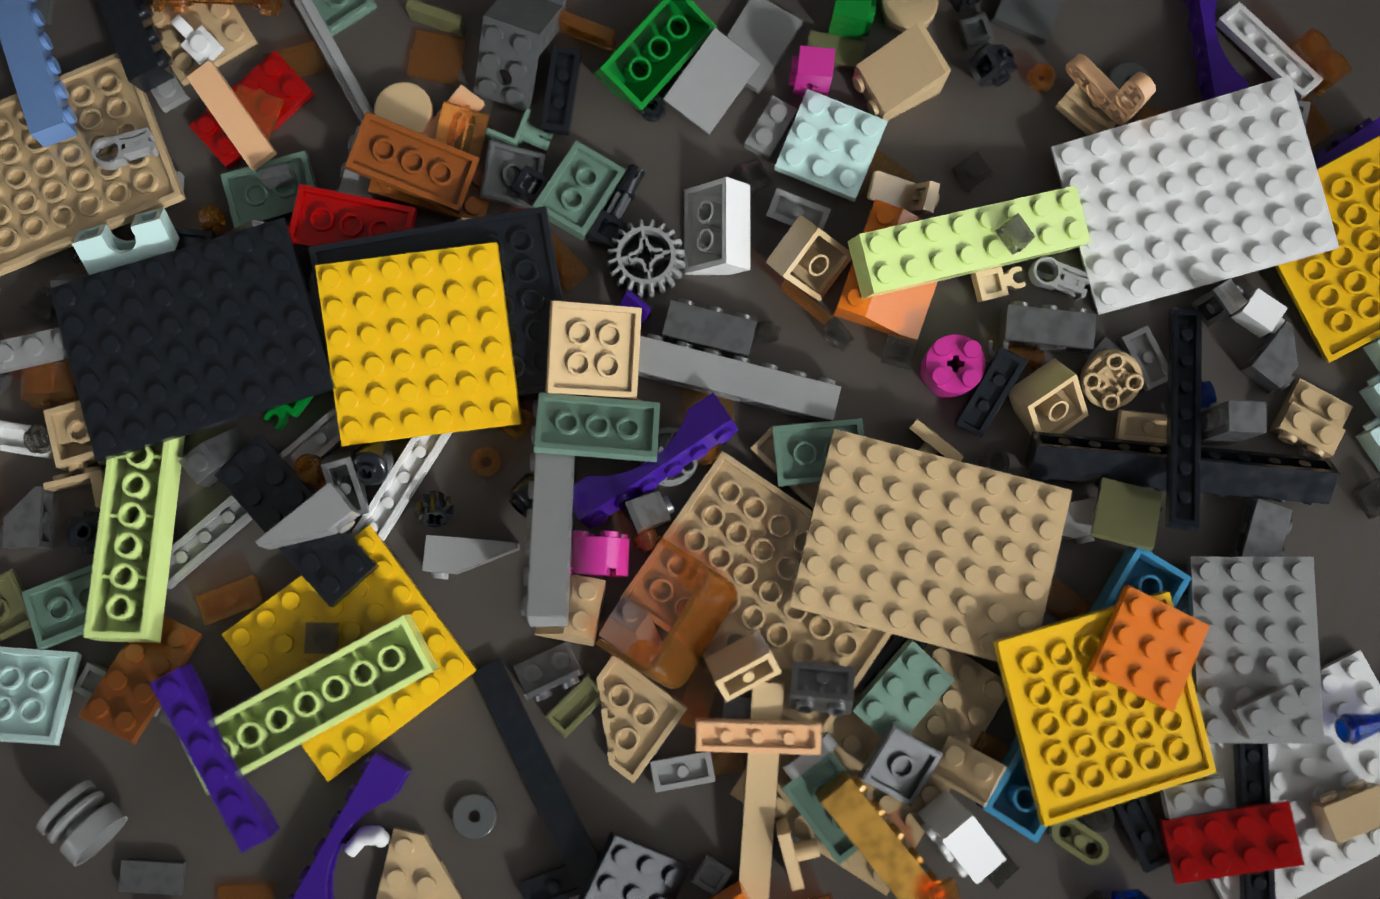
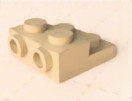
M1299 378L1294 381L1270 431L1277 434L1280 441L1305 449L1304 453L1310 457H1331L1334 455L1346 431L1343 429V426L1353 406Z
M79 400L43 411L56 468L69 470L70 474L82 473V470L88 468L87 465L98 462V465H106L107 460L102 462L95 460Z

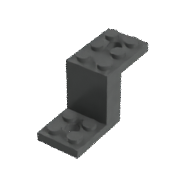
M497 0L483 15L474 94L522 111H526V108L530 109L539 56L562 28L567 0ZM501 69L510 73L511 81L505 80L501 76Z

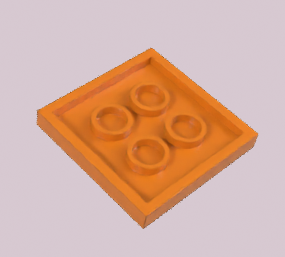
M1124 585L1087 672L1168 711L1174 712L1210 625L1131 586Z

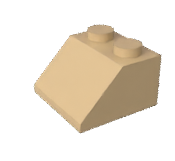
M800 214L766 263L782 277L820 302L852 258L850 250Z
M1055 358L1015 384L1008 394L1014 412L1030 434H1032V431L1062 434L1089 416L1077 374Z
M570 575L568 627H536L535 635L594 647L606 592V580L581 575Z

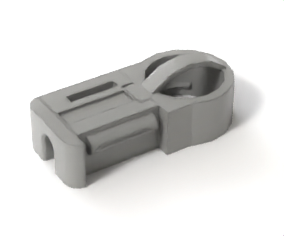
M147 127L112 137L101 138L91 148L93 159L102 169L108 171L129 165L128 161L147 157L151 154H154L155 157L159 155L155 138ZM107 147L118 148L117 155L99 158L103 149Z
M1048 256L1041 257L1033 262L1028 271L1029 279L1035 286L1050 291L1055 289L1067 295L1076 296V301L1086 296L1088 290L1085 287L1090 284L1087 272L1061 263ZM1040 262L1048 264L1052 268L1053 275L1037 270V265ZM1040 278L1045 279V280H1050V281H1049V282H1044V281H1042Z

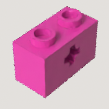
M800 45L798 56L792 57L788 85L794 86L793 96L804 97L807 89L826 97L828 96L833 78L835 49Z

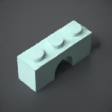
M162 207L135 215L130 226L135 236L133 240L126 241L113 235L107 223L78 231L72 245L88 274L105 272L119 266L176 250L179 236L165 208Z

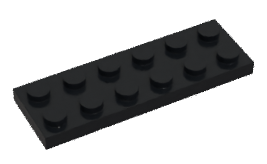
M260 434L215 474V477L265 533L315 494L268 440ZM348 530L344 533L338 532L335 535L279 547V550L329 607L332 608L379 567Z

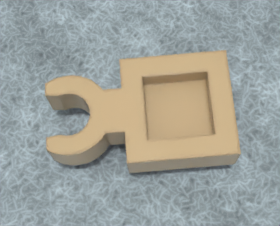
M1001 266L971 274L977 302L1009 295L1008 289L1017 290L1023 288L1026 285L1025 282L1016 283L1013 280L1014 273L1022 271V268L1013 267L1003 273Z

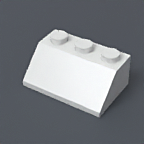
M723 177L684 190V274L731 275L750 270L749 184L729 177Z

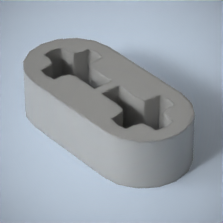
M827 731L821 738V755L796 754L782 768L789 778L794 780L833 751L838 743Z

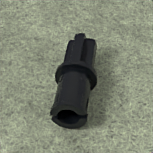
M629 164L620 185L615 187V194L606 209V212L619 220L623 216L630 200L635 199L634 193L646 174L643 169L637 172L639 167L633 164Z

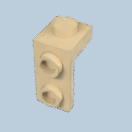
M874 171L867 198L872 201L877 199L901 207L915 215L933 213L939 203L940 195L938 192L940 184L933 181L914 183L881 171Z
M97 466L83 469V474L72 476L70 473L53 476V481L43 483L44 490L59 492L91 484L95 506L100 508L105 470Z

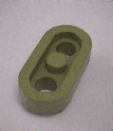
M1072 818L1049 826L1048 832L1051 840L1089 865H1099L1108 857L1109 847L1106 840L1076 819ZM1066 825L1068 832L1066 835L1061 836L1059 829L1061 826ZM1092 842L1094 850L1087 853L1086 845Z

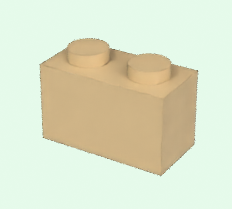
M759 630L704 659L726 702L782 673Z
M1365 779L1354 780L1346 784V789L1339 792L1332 790L1318 795L1319 800L1309 803L1323 838L1339 844L1379 828V784L1366 782Z

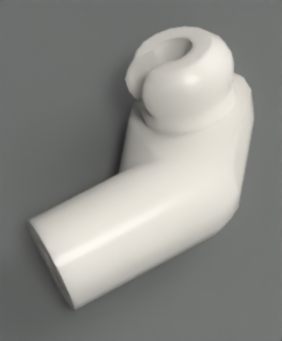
M365 825L358 829L343 849L348 855L355 857L365 845H376L379 848L385 847L390 840V834L382 826Z

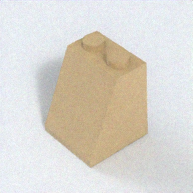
M920 21L858 63L852 80L856 90L859 93H863L867 99V108L870 114L888 121L939 94L951 69L925 25Z

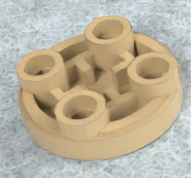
M938 0L880 1V9L885 25L890 29L905 32L920 21L927 28L938 8Z
M398 82L386 87L378 95L374 106V115L420 134L434 118L433 106L427 93L418 85L409 82Z
M1109 349L1098 352L1088 359L1081 371L1080 385L1090 402L1098 407L1113 411L1128 404L1137 396L1144 385V379L1139 364L1131 355L1121 350Z

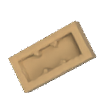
M918 418L910 425L909 429L925 441L918 451L934 455L940 453L946 458L961 461L964 458L963 454Z
M787 818L776 820L777 836L792 891L803 889L804 883L799 862L821 857L817 840L813 838L794 843Z

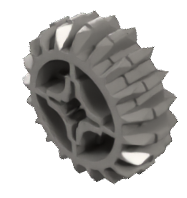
M643 219L638 220L639 227L634 228V225L629 222L627 224L629 232L626 233L624 230L619 229L620 239L612 238L615 248L607 250L608 256L612 257V259L607 261V265L610 268H614L610 272L612 278L620 277L617 281L619 288L628 283L626 292H633L636 288L638 297L642 298L644 290H648L649 297L653 298L655 295L654 289L658 288L659 292L663 295L666 293L664 284L671 288L675 286V282L671 277L681 279L682 273L678 269L685 268V261L680 259L685 257V250L678 249L682 245V240L674 239L676 232L673 229L665 233V223L655 228V220L651 219L649 226H644ZM648 239L659 241L667 250L663 251L662 248L652 247ZM639 240L638 249L628 253V256H623L629 245ZM644 247H646L650 258L649 270H647L646 263H644L642 258ZM670 260L666 270L659 276L654 277V269L658 265L664 264V261ZM630 266L631 269L641 270L645 279L631 275L625 267Z

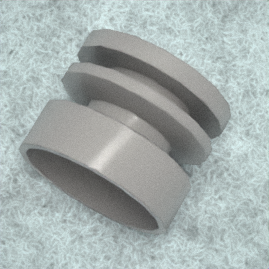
M91 780L83 781L56 800L36 826L43 835L49 834L47 839L52 844L67 837L59 851L75 867L83 864L99 852L121 830L128 819L113 802L97 809L103 802L105 794L101 790L95 792L97 787Z

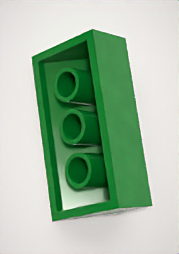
M660 0L593 74L614 95L642 111L706 41L713 29H717V26L692 0Z

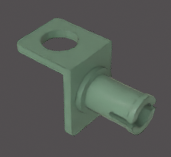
M526 108L515 138L487 128L485 140H493L516 147L524 141L547 152L553 134L529 125L530 122L528 120L531 110Z

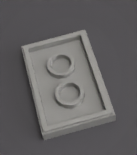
M749 0L726 36L761 63L745 85V87L757 94L764 87L803 23V20L768 0Z
M714 28L663 101L709 135L761 63Z

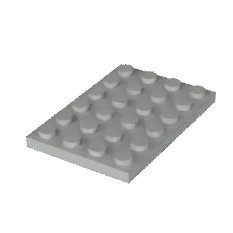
M1187 557V575L1192 577L1188 584L1189 615L1210 625L1192 668V680L1209 743L1324 744L1314 557ZM1287 683L1293 684L1307 713L1252 739L1245 738L1232 709Z

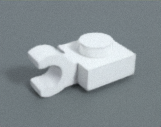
M179 14L171 21V24L186 38L180 45L200 66L208 60L213 61L225 50L202 25L197 30H194Z

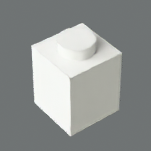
M1257 288L1244 297L1248 303L1235 311L1231 316V319L1261 338L1269 333L1274 334L1279 330L1285 321L1282 316L1288 308Z

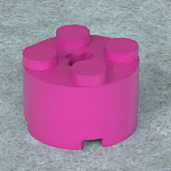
M959 334L947 335L938 339L927 350L921 360L920 376L922 381L933 394L941 398L955 399L965 395L981 381L985 373L986 361L981 345L977 341ZM949 362H953L954 366L957 367L955 372H952L951 366H947Z
M572 531L570 575L586 574L589 577H628L630 540L627 539V534H618L617 531H600L599 536V534H590L589 531Z

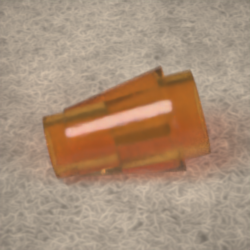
M307 453L297 458L294 463L295 476L299 480L318 491L327 485L320 466L323 461L319 456Z

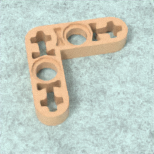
M1077 54L1066 64V71L1071 79L1119 125L1126 124L1156 91V86L1152 79L1143 72L1135 73L1119 90L1083 54Z

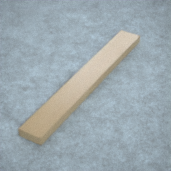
M765 681L752 688L750 719L782 720L784 682ZM747 753L739 880L750 899H769L779 754Z

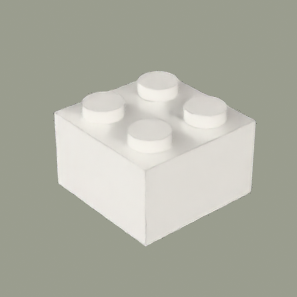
M946 789L918 812L925 822L921 828L937 844L938 850L949 863L951 862L963 878L968 874L978 884L1006 860L974 816Z

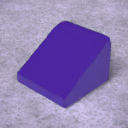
M631 291L625 293L619 306L642 308V327L651 316L650 306Z

